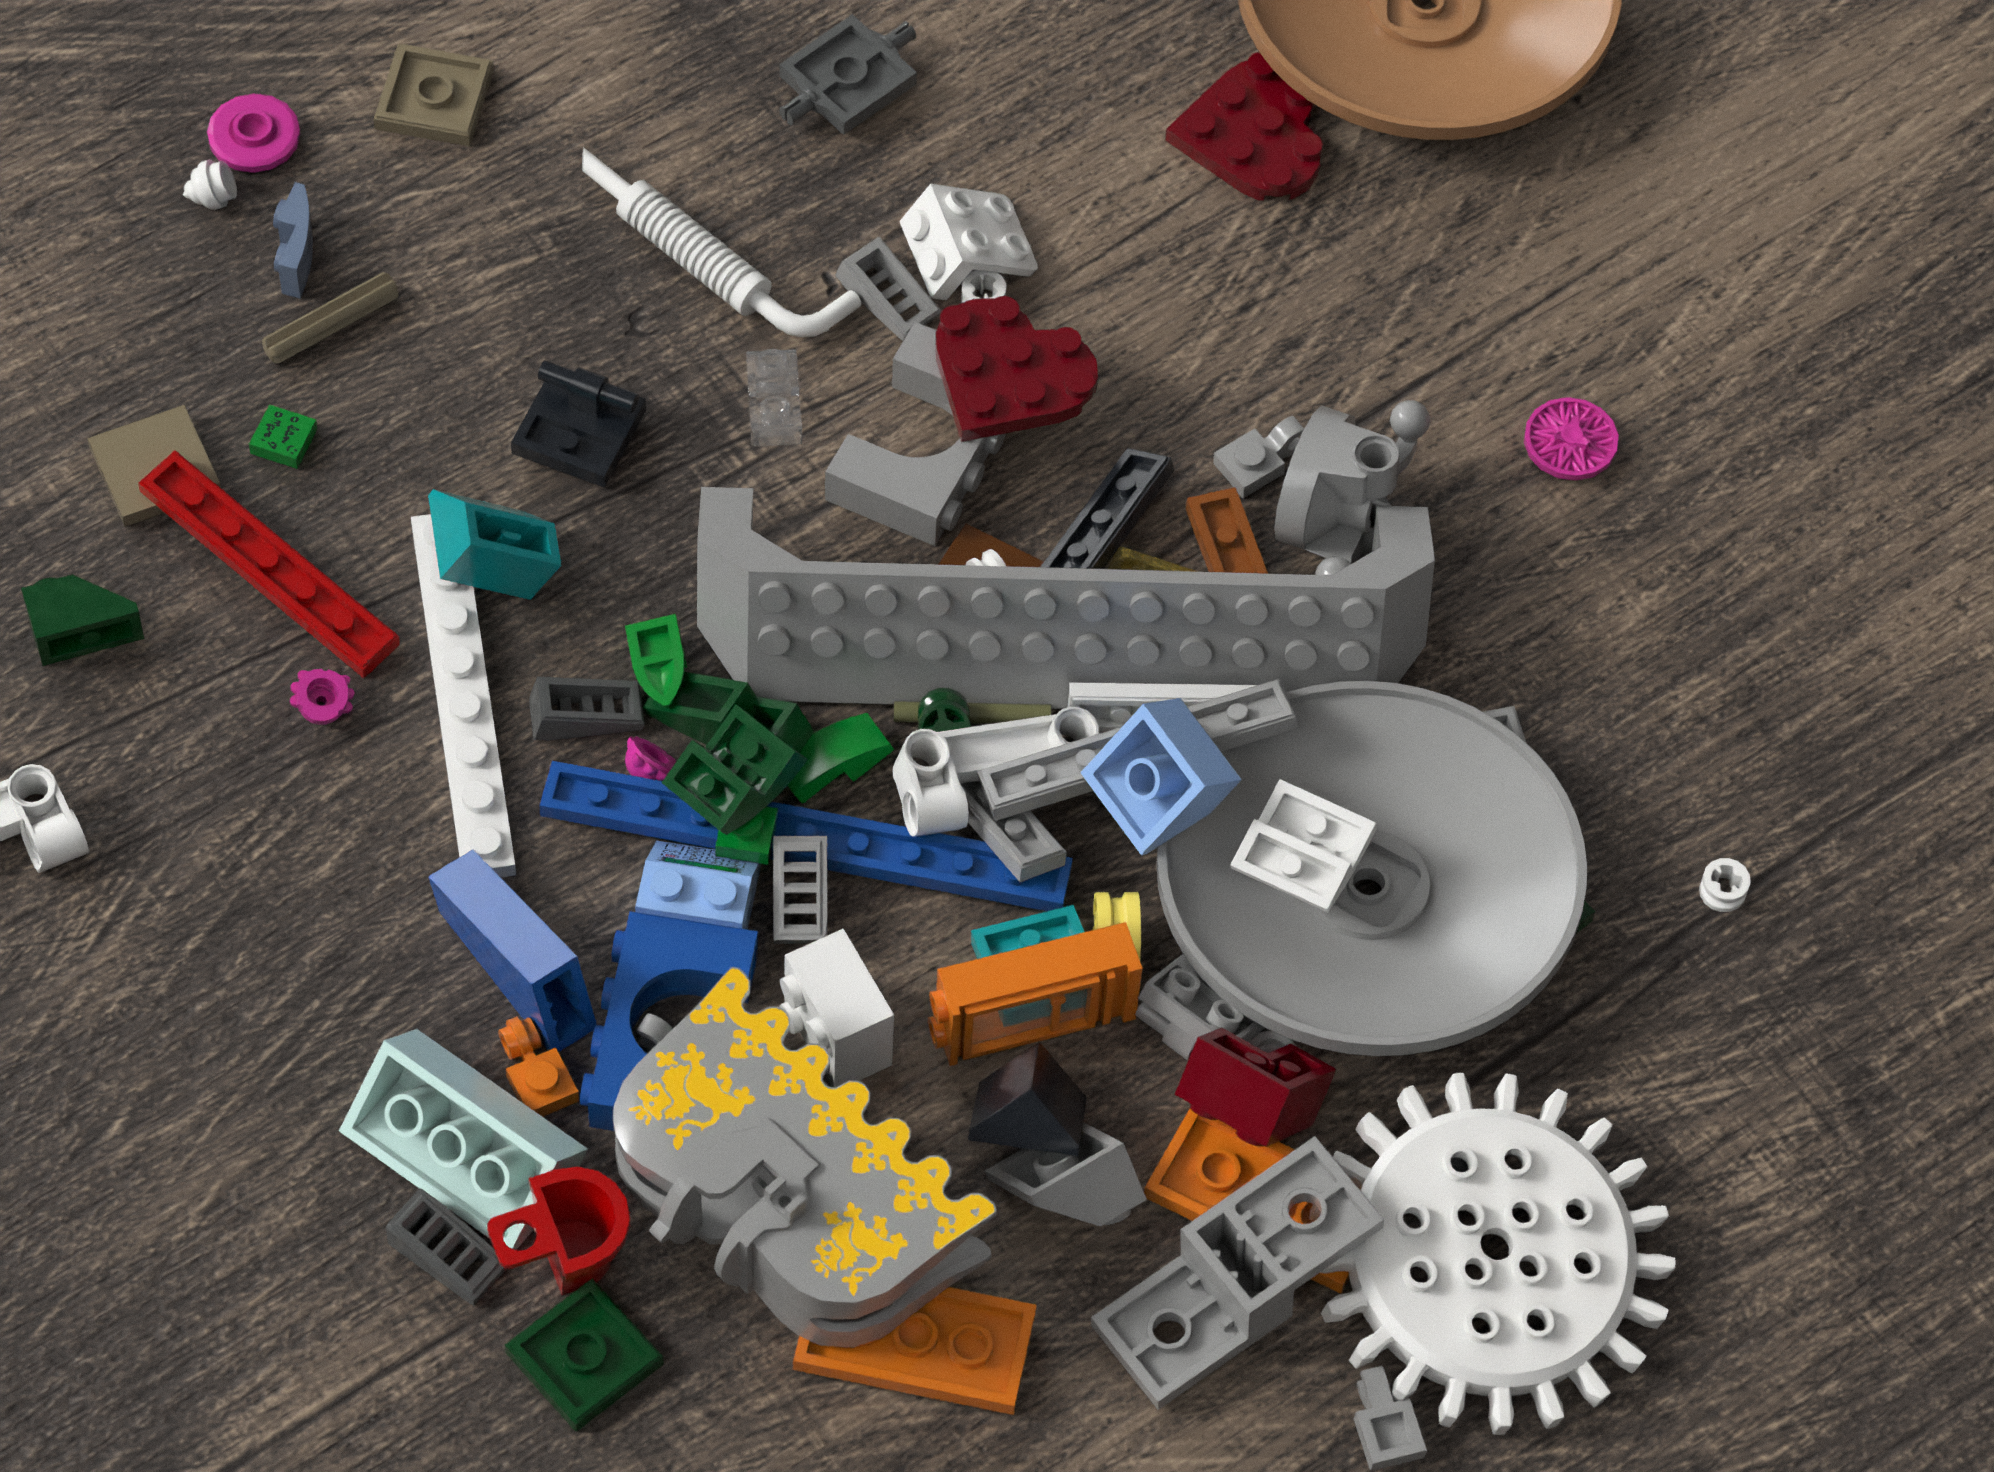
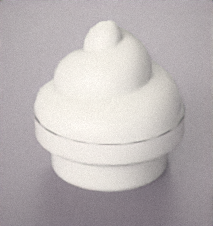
M209 159L199 163L198 167L192 171L191 180L186 182L183 193L184 197L190 198L196 204L204 205L211 210H217L226 207L228 200L236 198L237 188L234 176L227 163L224 161L214 163Z

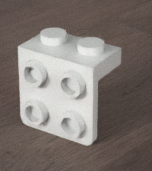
M930 184L899 221L932 299L947 300L973 269L1030 277L1038 268L1014 206L1009 198L1003 194Z

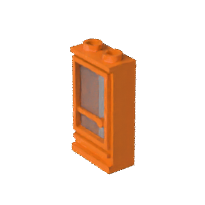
M1127 923L1107 926L937 969L936 990L929 992L931 1009L934 1016L928 1017V1026L934 1047L936 1049L944 1047L949 1065L953 1066L958 1064L959 1056H962L963 1060L1094 1028L1097 1021H1101L1103 1025L1111 1023V1018L1121 1016L1123 1022L1135 1020L1143 968Z

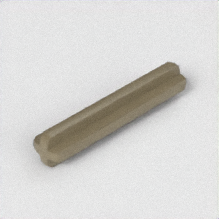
M382 272L264 337L262 344L266 355L274 364L283 362L397 299V285L388 273Z

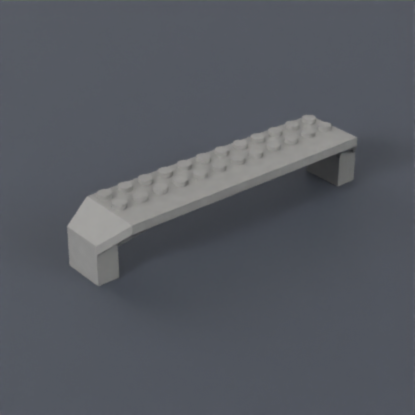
M701 487L697 539V627L733 680L748 682L757 697L789 702L894 704V701L920 702L929 691L937 688H950L963 695L967 703L1051 704L1053 709H1064L1068 707L1069 682L1260 685L1280 679L1285 693L1312 685L1340 681L1399 683L1426 646L1435 557L1428 507L1376 506L1372 552L1333 575L802 561L753 531V488Z

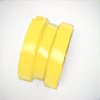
M1095 892L1093 901V930L1126 922L1140 960L1141 910L1139 893L1125 892L1122 898H1111L1109 892Z

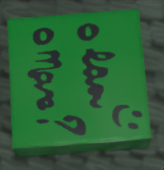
M269 404L249 442L250 454L298 469L318 430L316 419Z

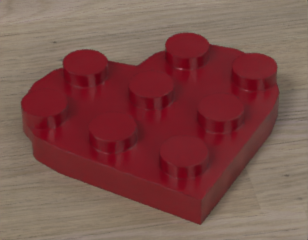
M1260 52L1253 53L1247 61H1242L1227 70L1166 128L1165 141L1239 192L1258 201H1264V195L1280 197L1290 194L1289 200L1308 191L1318 177L1323 146L1321 138L1307 127L1310 122L1312 102L1290 87L1271 68Z
M999 296L995 299H971L958 305L948 306L940 314V323L935 333L936 362L961 442L1064 422L1079 416L1082 413V407L1092 399L1093 394L1097 391V360L1090 348L1082 342L1079 332L1070 327H1061L1057 330H1035L1028 317L1019 310L1017 301L1011 297Z

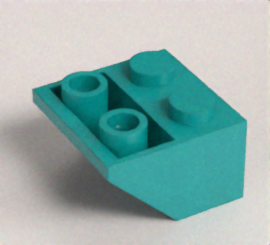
M435 489L428 494L440 579L531 600L561 567L554 523L521 510Z

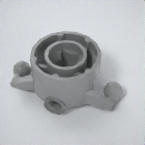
M1406 400L1395 406L1391 412L1390 423L1394 433L1399 436L1396 443L1385 435L1356 426L1355 417L1322 405L1312 414L1292 455L1283 482L1276 511L1274 531L1276 540L1325 558L1317 566L1315 575H1333L1372 552L1374 528H1370V526H1374L1376 506H1391L1388 503V499H1386L1387 495L1391 494L1396 488L1398 475L1410 464L1417 449L1418 438L1422 437L1429 428L1430 416L1425 405L1415 400Z

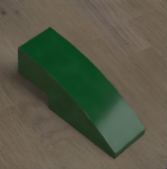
M684 672L681 687L668 708L661 706L651 697L643 706L645 713L650 717L706 745L735 704L753 715L799 753L814 733L813 728L797 703L757 697L748 682Z

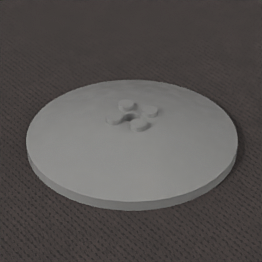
M1340 681L1312 685L1286 692L1297 718V729L1222 751L1221 753L1242 780L1209 815L1157 848V881L1163 912L1172 935L1185 958L1198 975L1223 1000L1241 1014L1291 1040L1345 1054L1395 1056L1434 1051L1477 1037L1510 1019L1527 1006L1547 986L1559 970L1573 944L1583 911L1587 889V859L1584 838L1574 808L1555 774L1525 741L1498 720L1471 705L1434 691L1390 682ZM1279 779L1376 822L1377 830L1345 888L1328 913L1230 867L1253 820H1259ZM1369 879L1377 882L1382 890L1374 895H1365L1357 891L1354 884L1360 880Z

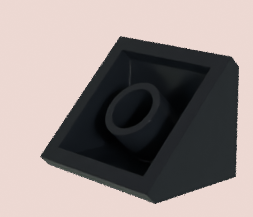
M1039 1041L979 1082L968 1140L1078 1156L1087 1097Z

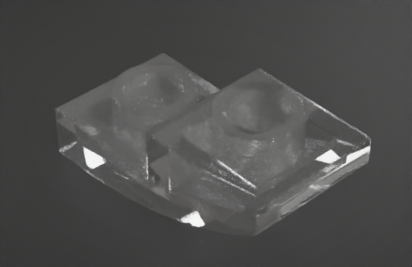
M796 349L746 351L751 446L802 444Z

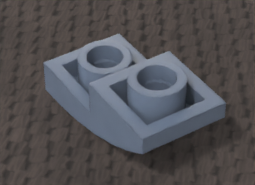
M295 182L287 200L281 199L274 213L273 226L278 229L280 246L274 260V271L279 272L282 294L300 299L311 268L313 237L305 185Z

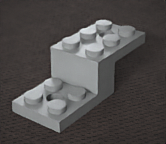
M1314 1136L1181 1229V1255L1091 1317V1326L1157 1410H1159L1292 1317L1294 1290L1383 1229L1384 1219ZM1309 1202L1314 1204L1321 1214L1316 1221L1310 1224H1301L1295 1222L1288 1212L1296 1203ZM1164 1321H1175L1182 1325L1185 1335L1176 1343L1166 1344L1160 1342L1155 1337L1153 1331L1158 1324Z

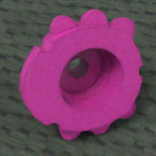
M323 669L301 670L298 672L299 682L291 684V691L295 695L290 698V704L298 708L301 715L313 724H330L342 714L349 713L353 708L349 700L354 697L355 692L353 689L348 688L350 677L347 675H340L329 669L327 671ZM317 702H323L325 704L319 705L317 704Z
M632 736L628 738L625 764L630 775L663 781L677 760L657 745L637 736L635 738Z

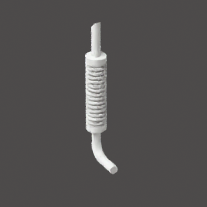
M583 147L582 171L619 200L616 208L617 215L726 303L730 304L742 316H748L757 311L775 325L777 329L788 335L801 338L815 337L828 331L832 326L861 306L859 296L854 291L849 290L812 315L803 316L786 310L769 296L771 281L749 265L738 254L714 237L645 180H639L630 185Z

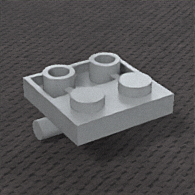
M1184 954L1148 980L1138 997L1143 1003L1137 1009L1135 1016L1163 1035L1162 1042L1187 1061L1197 1038L1222 1027L1249 1042L1265 1029V1027L1241 1014L1223 1000L1198 975Z

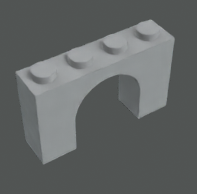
M914 322L893 358L892 388L936 405L953 416L936 362V330ZM848 434L825 471V500L936 546L944 530L952 531L956 526L962 512L963 503L961 501L967 491L971 493L976 491L984 474L985 465L983 463L989 453L993 455L998 453L1006 434L961 442L959 438L947 450L928 457L902 456Z

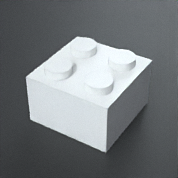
M844 929L785 954V977L780 979L784 1003L780 1004V1008L785 1010L790 1017L789 1031L792 1034L800 1032L806 1044L818 1043L827 1049L830 1054V1067L825 1073V1077L830 1086L838 1087L847 1081H859L892 1066L894 1014Z

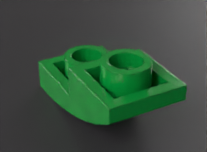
M868 713L849 717L812 734L800 752L808 760L787 786L803 804L843 772L854 782L895 749Z

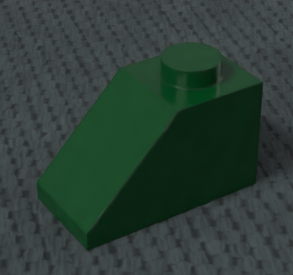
M73 574L60 578H44L33 585L21 588L28 620L42 666L144 639L136 602Z

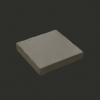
M398 43L374 116L375 129L470 147L494 72L493 60Z
M184 405L87 438L90 451L124 527L165 513L139 491L138 482L174 450L221 488L219 479Z

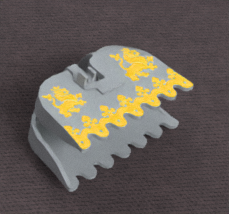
M731 967L701 1002L634 1067L623 1081L614 1103L613 1111L616 1135L615 1155L618 1172L627 1190L644 1208L658 1217L649 1230L661 1243L670 1239L675 1244H684L697 1236L709 1244H722L716 1256L714 1266L717 1276L729 1285L740 1286L746 1293L754 1290L774 1315L798 1336L821 1346L852 1348L883 1338L946 1288L991 1259L990 1247L982 1240L971 1235L996 1216V1206L988 1197L980 1193H970L959 1200L947 1198L944 1189L951 1179V1166L948 1161L939 1155H929L918 1162L906 1160L903 1152L911 1139V1131L907 1123L899 1118H888L877 1125H870L865 1122L863 1114L870 1104V1091L867 1086L860 1081H847L838 1087L825 1085L823 1077L830 1067V1054L827 1049L818 1043H809L797 1050L785 1048L783 1040L790 1030V1017L787 1012L779 1007H767L758 1013L747 1012L743 1007V1003L750 994V980L740 968Z

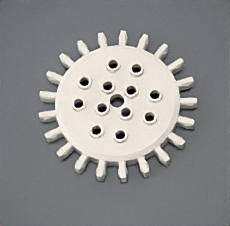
M1455 1073L1448 1080L1445 1090L1450 1113L1433 1118L1422 1096L1412 1085L1403 1089L1397 1098L1400 1112L1411 1128L1401 1137L1397 1138L1384 1123L1370 1112L1360 1120L1355 1130L1362 1140L1380 1156L1372 1168L1337 1150L1333 1155L1334 1160L1383 1217L1384 1226L1383 1229L1320 1272L1348 1271L1353 1292L1335 1296L1326 1304L1321 1314L1325 1323L1343 1321L1353 1314L1363 1313L1374 1333L1362 1339L1351 1355L1349 1361L1356 1369L1373 1362L1377 1355L1387 1348L1406 1364L1405 1370L1393 1383L1391 1395L1394 1402L1410 1397L1417 1389L1420 1378L1424 1376L1433 1382L1445 1386L1444 1397L1439 1405L1440 1425L1451 1427L1464 1409L1466 1393L1483 1395L1489 1398L1488 1418L1493 1435H1504L1512 1426L1514 1417L1511 1396L1531 1393L1536 1404L1538 1416L1545 1428L1549 1429L1557 1426L1564 1418L1563 1404L1556 1392L1555 1384L1569 1377L1577 1386L1581 1395L1594 1408L1610 1395L1611 1392L1604 1379L1590 1363V1360L1599 1351L1630 1373H1633L1646 1358V1355L1635 1344L1620 1335L1616 1329L1623 1317L1642 1326L1658 1329L1666 1319L1669 1309L1654 1301L1633 1294L1636 1277L1652 1280L1668 1278L1675 1269V1258L1662 1254L1637 1253L1634 1233L1651 1232L1660 1227L1669 1217L1666 1206H1647L1639 1210L1628 1211L1620 1190L1633 1186L1647 1168V1165L1642 1158L1624 1162L1612 1172L1608 1173L1592 1155L1593 1152L1605 1143L1613 1125L1605 1117L1590 1125L1579 1141H1576L1557 1128L1560 1117L1566 1111L1568 1093L1557 1089L1542 1105L1539 1119L1516 1112V1100L1519 1094L1517 1075L1505 1074L1494 1093V1109H1473L1470 1087L1464 1073ZM1505 1156H1517L1522 1163V1168L1514 1170L1508 1167L1505 1162ZM1458 1157L1463 1159L1468 1165V1171L1458 1172L1454 1170L1451 1166V1158ZM1315 1205L1312 1206L1309 1219L1314 1221L1321 1214ZM1566 1206H1578L1583 1212V1219L1574 1220L1569 1217ZM1512 1209H1524L1529 1215V1222L1520 1223L1515 1220L1512 1215ZM1462 1210L1470 1212L1475 1218V1225L1467 1226L1462 1224L1458 1219V1212ZM1407 1213L1416 1215L1420 1219L1421 1227L1417 1229L1408 1227L1404 1223L1403 1215ZM1486 1234L1501 1236L1508 1244V1257L1502 1260L1489 1258L1481 1248V1237ZM1574 1259H1585L1591 1266V1273H1580L1574 1266ZM1520 1262H1531L1536 1267L1537 1275L1534 1277L1524 1275L1519 1267ZM1474 1264L1478 1266L1482 1271V1279H1471L1465 1272V1265ZM1420 1267L1424 1269L1428 1275V1281L1424 1283L1415 1281L1411 1277L1410 1268ZM1536 1315L1540 1317L1544 1322V1330L1536 1331L1530 1328L1527 1323V1316ZM1472 1319H1484L1489 1324L1490 1332L1487 1334L1478 1333L1473 1328Z

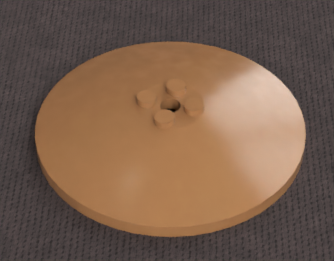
M1238 0L1245 26L1258 51L1271 68L1299 94L1325 111L1350 123L1381 133L1424 140H1458L1502 133L1530 123L1565 103L1587 83L1607 55L1615 35L1622 0H1430L1436 7L1421 9L1413 3L1416 0Z

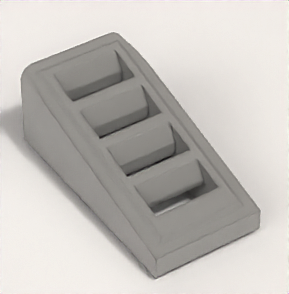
M877 237L843 260L835 274L841 284L848 291H854L859 296L861 303L902 341L906 338L914 322L927 325L940 316L942 312L880 237ZM874 267L878 273L868 278L865 272ZM885 280L892 284L882 292L876 287ZM898 293L906 297L895 306L888 302L889 299ZM914 305L920 312L905 322L900 314Z
M773 836V944H810L827 936V836ZM784 852H816V862H784ZM784 873H816V883H784ZM784 894H816V904H784ZM784 915H816V924H784Z

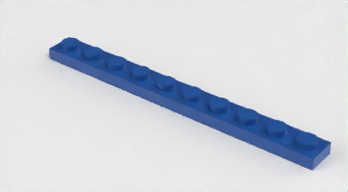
M557 761L551 762L540 802V816L715 849L719 830L662 784V781ZM771 802L767 805V807L778 808V821L774 836H827V870L1043 911L1064 907L1073 858L1066 857L1064 866L1019 882L985 841L942 833L913 837L904 826ZM773 844L769 858L773 860ZM784 852V862H816V852Z

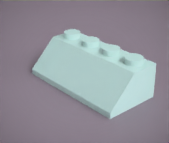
M418 1029L383 1041L339 1130L415 1186L422 1188L436 1198L446 1208L488 1238L490 1237L487 1224L491 1218L534 1204L528 1178L555 1169L579 1167L588 1148ZM515 1224L505 1232L504 1242L508 1247L516 1250L534 1229L527 1224Z

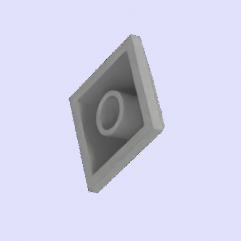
M1084 1122L1078 1156L1023 1148L985 1170L989 1181L1033 1206L1097 1226L1111 1225L1124 1220L1130 1215L1132 1208L1147 1200L1124 1143Z

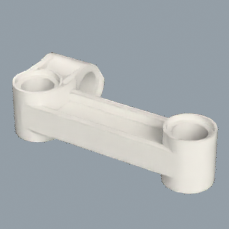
M1067 707L1054 715L935 732L930 729H919L912 732L906 738L892 769L893 778L902 803L905 825L909 834L916 837L960 830L967 827L969 816L968 803L961 783L979 781L977 772L979 770L1070 743L1062 735H1067L1077 741L1099 734V727L1095 717L1080 707ZM913 758L925 760L930 767L917 764Z
M34 764L22 766L15 770L9 779L0 782V841L21 833L29 857L38 873L89 853L88 844L73 810L69 809L49 769ZM29 795H44V798L36 802L24 801Z

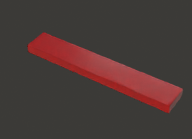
M176 450L138 482L139 491L363 679L400 645V637Z

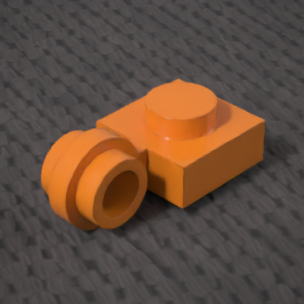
M516 1016L507 1020L506 1027L499 1029L498 1033L509 1059L512 1060L520 1056L522 1062L506 1068L507 1080L517 1099L542 1117L579 1102V1091L557 1048L537 1056L535 1055L534 1050L541 1048L542 1044L537 1029L530 1017L520 1020Z

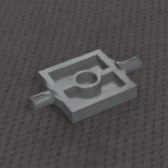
M852 14L779 64V77L799 95L779 108L783 120H787V124L793 125L795 121L808 112L815 111L825 117L845 135L917 84V72L900 57L897 51L910 41L916 39L917 35L913 26H909V23L904 21L888 34L881 35L868 29Z

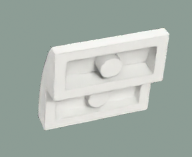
M1279 779L1259 820H1253L1230 867L1328 913L1359 864L1377 830V825L1372 820Z

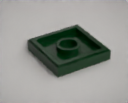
M593 1278L504 1345L505 1353L575 1432L664 1365V1359L660 1352Z

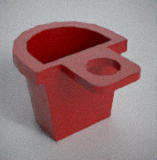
M578 1166L555 1169L528 1178L534 1204L495 1216L488 1221V1235L500 1265L504 1268L512 1269L547 1257L562 1295L576 1291L591 1279H594L595 1282L601 1280L609 1270L613 1258L625 1245L630 1228L627 1199L616 1182L597 1170ZM515 1224H527L537 1234L534 1244L526 1250L520 1251L508 1247L504 1242V1234L507 1229Z

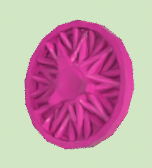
M249 94L235 97L222 104L210 118L207 135L211 152L219 161L226 162L230 168L236 171L255 173L271 170L286 162L297 149L300 128L296 114L287 103L269 95Z
M1565 397L1549 400L1534 410L1526 422L1524 445L1529 458L1540 470L1556 478L1577 481L1593 478L1609 467L1617 453L1619 435L1614 421L1602 408L1587 400Z

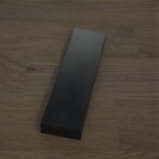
M1127 448L1041 567L1104 569L1174 472L1172 458Z

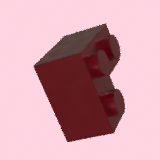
M1221 1027L1197 1038L1175 1095L1190 1103L1191 1110L1197 1115L1210 1120H1220L1234 1128L1237 1137L1242 1141L1254 1146L1267 1147L1313 1126L1336 1069L1291 1043L1266 1053Z

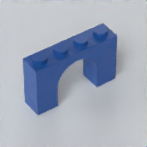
M629 912L626 930H616L613 941L611 961L618 963L615 978L606 977L603 986L601 1009L608 1010L605 1026L595 1025L592 1036L590 1055L597 1058L594 1074H584L581 1087L580 1105L588 1106L589 1127L614 1131V1103L622 1083L634 1067L647 1055L637 1044L632 1034L637 1020L645 1010L654 1003L671 996L696 995L705 997L731 967L740 968L750 980L751 993L758 958V931ZM750 994L744 1003H749Z

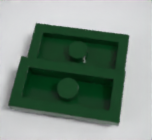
M735 704L706 747L691 740L662 781V784L719 831L728 835L770 804L797 775L808 759L753 715Z

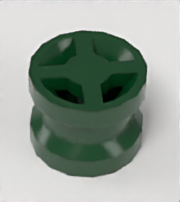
M937 688L929 691L918 705V730L930 729L935 732L970 727V710L966 698L958 691L950 688ZM946 713L951 714V715H952V718L949 717V716H946Z

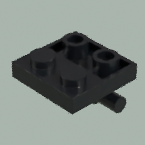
M544 360L538 372V379L544 381L511 441V453L605 488L647 410L646 399L640 397L637 393L610 384L608 377L580 367L574 371Z

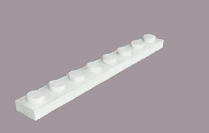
M431 514L411 517L412 533L459 857L474 849L500 877L515 876V860L474 587L440 579Z

